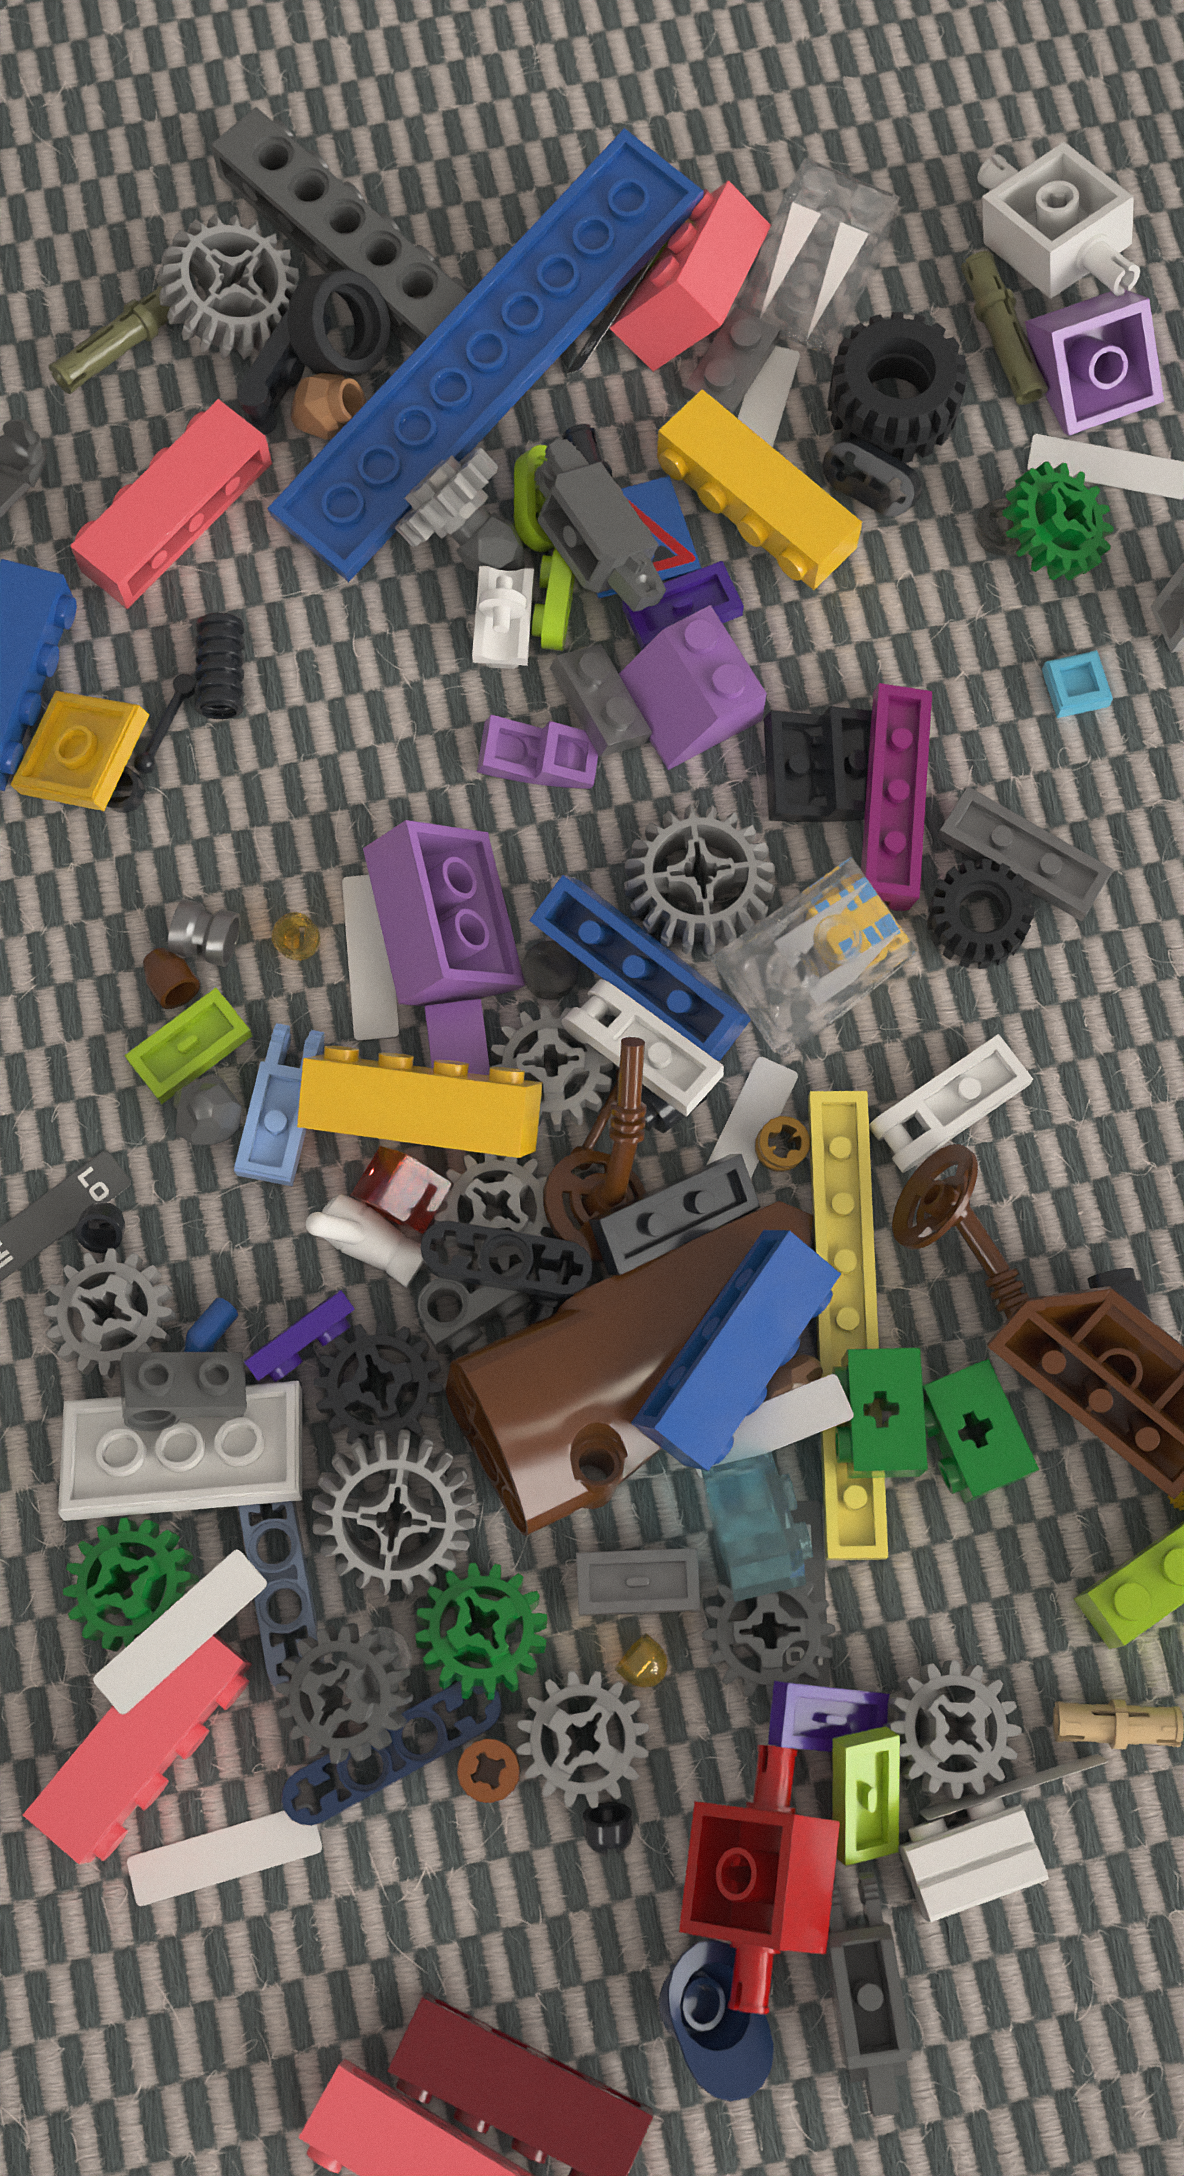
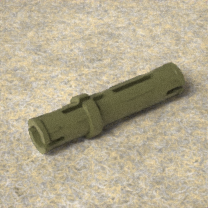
M990 251L977 252L966 259V263L961 264V271L970 286L976 303L974 305V313L980 322H984L989 332L994 349L1010 383L1016 403L1018 405L1033 403L1043 397L1042 393H1047L1048 386L1038 368L1035 356L1017 318V313L1014 309L1016 305L1015 296L1002 282L993 254Z
M158 286L157 289L139 301L136 299L129 301L124 305V312L118 315L117 318L49 365L52 377L64 392L72 394L84 382L116 361L136 344L143 340L151 341L158 336V329L169 321L167 315L171 308L160 305L159 295L163 287Z

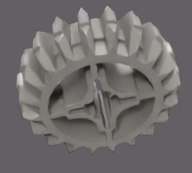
M216 213L209 218L207 226L195 219L190 223L187 233L179 230L174 235L172 246H168L164 250L161 260L163 267L159 269L157 276L158 285L163 287L159 295L160 305L171 307L167 315L169 324L184 323L181 332L183 341L195 335L201 339L200 348L202 353L207 351L211 344L219 346L222 359L230 355L232 348L237 349L243 360L251 355L253 347L261 352L289 308V302L297 288L299 269L288 266L291 260L290 250H275L277 244L276 233L265 238L258 234V221L251 224L249 229L240 227L237 214L230 218L228 225H223ZM189 271L198 278L197 284L205 291L206 298L204 301L195 292L191 284ZM255 273L262 280L267 290L269 302L261 296L263 290L254 282L253 276Z
M689 805L685 808L684 820L681 821L668 810L663 815L664 829L649 822L645 827L647 841L636 839L632 844L631 851L636 858L628 859L625 862V874L631 879L624 883V893L627 897L635 898L630 904L632 916H646L643 921V930L649 934L662 928L660 943L665 947L672 944L675 937L682 939V952L686 955L691 953L693 942H703V950L706 954L710 955L715 949V939L720 938L722 943L731 949L736 945V931L744 936H751L755 929L753 919L764 920L766 918L768 906L764 901L773 899L775 886L768 882V880L774 877L775 866L771 862L763 861L768 856L769 851L766 842L752 844L756 835L753 825L737 831L738 816L735 812L728 815L724 822L716 820L717 809L713 805L707 809L706 817H696L694 807ZM686 847V858L683 861L667 866L666 872L655 873L659 864L669 854ZM707 847L715 848L730 858H717L707 850ZM695 862H697L698 873L702 874L703 881L708 883L705 887L704 899L695 877H691L694 873ZM745 887L735 903L725 910L713 914V901L717 897L731 894L732 888ZM666 896L667 901L686 903L692 909L693 914H688L674 908L663 897Z
M405 1429L400 1430L398 1445L387 1446V1436L383 1430L376 1431L374 1436L375 1449L369 1451L365 1442L360 1438L353 1440L351 1449L356 1459L355 1461L344 1454L336 1453L332 1458V1465L339 1475L330 1472H323L320 1475L318 1485L329 1494L314 1496L312 1503L313 1510L325 1514L314 1520V1534L330 1536L321 1544L320 1551L324 1557H332L343 1553L335 1567V1571L339 1576L347 1574L356 1567L358 1571L355 1585L360 1589L368 1585L371 1576L378 1577L379 1592L383 1595L389 1593L391 1580L401 1579L403 1591L407 1594L414 1591V1576L418 1574L421 1575L425 1583L433 1586L437 1582L434 1564L436 1563L443 1569L452 1571L456 1567V1558L449 1549L467 1551L470 1541L460 1530H468L476 1526V1515L468 1510H464V1508L476 1502L474 1490L459 1488L468 1479L466 1469L458 1467L445 1472L453 1461V1452L446 1448L440 1451L434 1458L430 1457L433 1448V1438L427 1435L420 1440L417 1449L409 1447L410 1432ZM390 1469L388 1481L381 1489L374 1492L361 1491L359 1497L348 1496L355 1485L366 1476L380 1470ZM409 1471L426 1478L439 1492L445 1507L433 1506L430 1499H424L412 1493L408 1486ZM400 1487L399 1503L403 1504V1512L399 1516V1521H395L393 1536H389V1520H386V1512L390 1507V1502L394 1500L395 1488ZM345 1517L357 1518V1525H364L376 1531L381 1539L380 1552L367 1547L359 1541L350 1530ZM430 1527L439 1528L435 1535L421 1547L399 1554L401 1543L408 1535L416 1532L428 1533Z

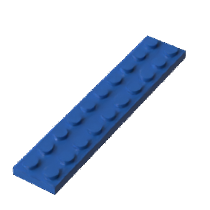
M624 128L269 505L267 509L271 517L349 582L397 531L395 526L398 524V521L412 508L405 499L409 491L440 461H445L452 455L459 463L474 449L692 215L693 209L704 197V190Z

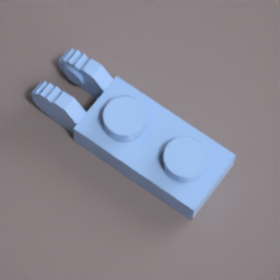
M276 1023L271 1035L265 1062H260L234 1172L237 1176L293 1187L307 1130L306 1128L297 1127L303 1058L323 1054L325 1033L311 1030L305 1040L300 1068L285 1066L283 1064L291 1043V1029L289 1025Z

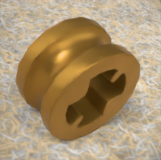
M787 1116L771 1119L762 1127L755 1139V1153L758 1160L764 1167L776 1172L794 1169L806 1157L810 1148V1137L805 1126L800 1121ZM780 1131H785L791 1135V1138L788 1140L789 1143L793 1141L796 1143V1150H790L784 1158L778 1157L773 1153L776 1146L769 1147L768 1138H775Z

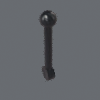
M180 674L174 679L173 687L175 693L145 751L138 754L134 759V767L141 774H148L154 770L156 764L154 756L184 698H189L195 693L194 679L188 674Z

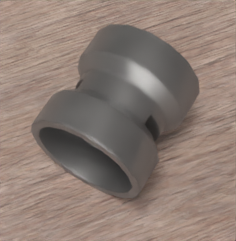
M188 899L181 900L175 910L169 929V952L186 957L194 953L199 955L203 953L206 962L226 967L234 954L239 938L240 914L225 909H220L212 914L210 911L205 910L203 904Z

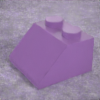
M1125 289L1122 296H1116L1110 291L1025 321L1029 345L1035 356L1038 368L1048 386V391L1044 394L1064 434L1070 436L1164 402L1149 298Z
M711 605L663 629L619 673L652 731L648 739L667 770L746 730L763 719L767 693Z

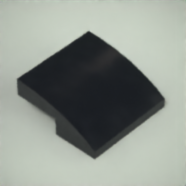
M830 706L823 715L771 710L765 716L763 721L769 821L841 822L865 819L872 710Z

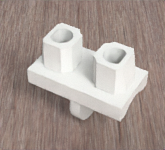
M490 566L479 567L472 652L473 663H486L490 668L515 669L518 665L528 666L534 569L524 568L516 571H504Z

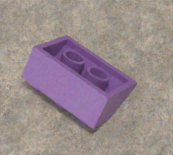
M405 820L363 848L398 1004L425 1006L477 999L515 991L525 986L488 832Z

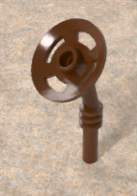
M626 1037L621 1040L617 1100L611 1104L612 1115L610 1116L611 1127L609 1128V1137L614 1141L611 1155L600 1151L584 1150L566 1156L549 1173L543 1191L545 1215L556 1237L559 1240L579 1244L588 1252L591 1261L596 1262L604 1261L589 1220L633 1200L634 1196L628 1183L636 1198L647 1193L642 1182L632 1170L637 1145L643 1141L645 1136L643 1128L646 1122L644 1117L646 1115V1105L641 1102L645 1041L637 1037ZM584 1164L604 1165V1173L591 1174L584 1180L571 1173L574 1168ZM563 1193L569 1194L571 1211L581 1225L579 1230L574 1227L567 1216L563 1204Z
M961 1144L945 1146L929 1156L916 1169L903 1188L893 1214V1236L905 1248L915 1250L932 1244L951 1227L956 1226L989 1277L984 1283L987 1288H994L990 1296L992 1300H999V1303L995 1306L997 1312H1004L1008 1319L1023 1301L1030 1297L1028 1293H1021L1020 1290L1024 1287L1022 1280H1015V1277L1019 1274L1017 1268L1009 1267L970 1207V1198L978 1174V1162L975 1154ZM958 1164L955 1176H950L943 1180H934L943 1171ZM920 1201L916 1215L917 1225L913 1227V1218L915 1210Z

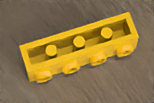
M703 389L658 430L657 459L665 473L676 481L682 479L697 492L701 502L710 511L716 514L722 513L737 525L741 536L752 546H761L775 557L781 570L795 581L802 580L811 589L815 590L857 549L862 521Z
M324 1046V1054L303 1058L297 1127L515 1158L536 1152L543 1082L524 1080V1070L490 1067L489 1075L468 1073L469 1063L453 1060H434L433 1068L413 1066L414 1056L399 1053H379L378 1061L359 1059V1049L344 1046Z

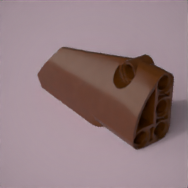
M777 1201L702 1235L622 1275H614L583 1289L567 1299L559 1307L556 1314L451 1362L446 1383V1397L451 1412L510 1519L522 1535L527 1536L581 1508L596 1509L603 1507L611 1500L620 1483L663 1449L632 1425L631 1422L762 1231L790 1230L810 1247L813 1225L812 1214ZM586 1465L596 1466L606 1474L607 1479L601 1481L590 1480L584 1476L580 1468Z

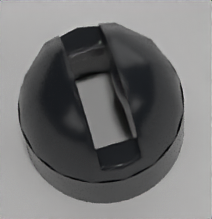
M125 766L114 791H132L130 796H111L107 804L108 808L120 813L136 810L144 802L145 787L141 777Z
M107 1202L92 1203L82 1212L76 1226L77 1240L85 1249L91 1252L107 1253L108 1248L116 1249L120 1245L125 1232V1219L122 1211L114 1204Z
M618 1802L598 1803L596 1808L588 1807L583 1813L584 1836L588 1846L601 1856H607L608 1849H616L618 1854L623 1853L630 1845L633 1835L632 1810L627 1805Z

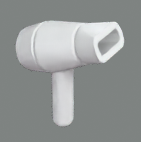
M342 1193L330 1200L322 1212H314L306 1219V1229L310 1234L324 1238L336 1249H340L342 1253L382 1271L385 1270L387 1274L406 1288L411 1284L424 1263L420 1243L406 1238L402 1232L371 1207H367L366 1204Z

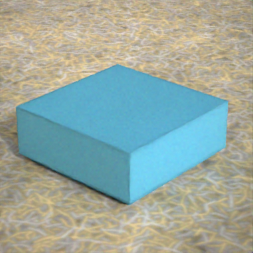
M1097 650L1044 663L1042 672L1057 718L1110 706L1113 698Z

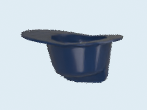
M711 1939L696 1942L681 1954L676 1963L670 1966V1972L661 1986L658 2000L659 2012L667 2032L678 2041L686 2065L696 2083L712 2097L733 2102L751 2097L764 2085L772 2068L774 2045L765 2014L739 2011V2009L733 2010L728 2008V2002L731 1998L736 1949L730 1947L728 1943Z

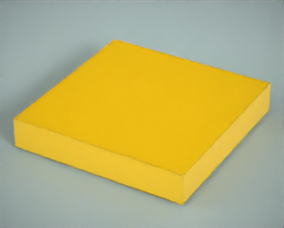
M55 691L10 786L21 795L104 811L149 714L140 705Z

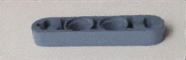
M295 1501L271 1503L272 1510L275 1513H279L286 1508L287 1519H266L254 1526L252 1522L253 1515L265 1516L263 1504L238 1506L247 1559L267 1581V1586L254 1598L266 1670L270 1682L275 1688L277 1684L291 1680L292 1677L281 1676L280 1665H282L284 1659L289 1658V1651L285 1642H281L274 1647L273 1635H292L307 1627L308 1636L318 1641L317 1630L319 1629ZM271 1530L284 1531L291 1540V1551L288 1557L278 1564L264 1562L258 1553V1544L261 1537ZM283 1589L295 1591L302 1601V1610L299 1617L289 1624L276 1623L268 1611L271 1597ZM324 1657L319 1662L324 1664Z

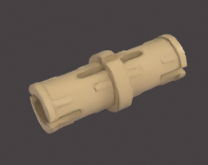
M1110 1699L1109 1704L1097 1705L1057 1701L1053 1710V1733L1056 1742L1084 1741L1109 1743L1111 1749H1126L1127 1744H1155L1181 1747V1741L1183 1742V1714L1181 1708L1177 1706L1140 1707L1127 1705L1125 1700Z

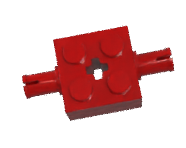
M758 1744L753 1802H746V1808L694 1801L679 1932L731 1941L730 1947L736 1948L731 1998L728 2002V2008L733 2010L739 2009V2011L769 2014L770 2007H768L774 1954H780L781 1950L826 1954L840 1821L795 1815L796 1809L790 1808L795 1756L797 1757L798 1750Z

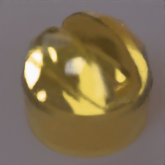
M291 912L285 914L275 923L272 929L271 937L274 947L288 959L296 961L307 960L319 949L321 943L319 929L303 913ZM299 928H305L304 944L300 946L301 936Z
M645 1633L621 1657L615 1667V1671L633 1686L642 1688L653 1687L664 1679L668 1670V1660L661 1645L649 1634Z

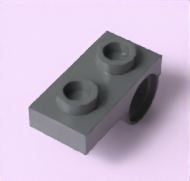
M519 1262L501 1275L511 1276L516 1274L522 1268L524 1262ZM531 1274L528 1280L535 1281L534 1277ZM438 1278L429 1282L420 1292L418 1311L426 1336L437 1353L440 1354L449 1347L453 1353H457L472 1345L483 1335L480 1327L497 1316H500L503 1321H507L528 1308L532 1302L528 1293L482 1286L470 1294L459 1281ZM444 1296L454 1297L462 1303L461 1313L450 1322H438L430 1316V1309L433 1303Z
M243 1352L122 1353L120 1360L122 1418H124V1423L127 1427L138 1431H157L175 1425L180 1417H243L247 1408Z

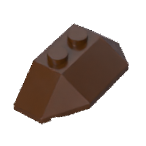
M1111 1286L1026 1298L986 1343L987 1347L1165 1493L1175 1499L1184 1490V1346Z

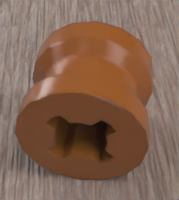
M483 1739L474 1742L464 1750L459 1759L457 1775L460 1786L468 1796L478 1802L493 1803L505 1799L514 1791L519 1782L521 1768L518 1756L510 1746L499 1740Z

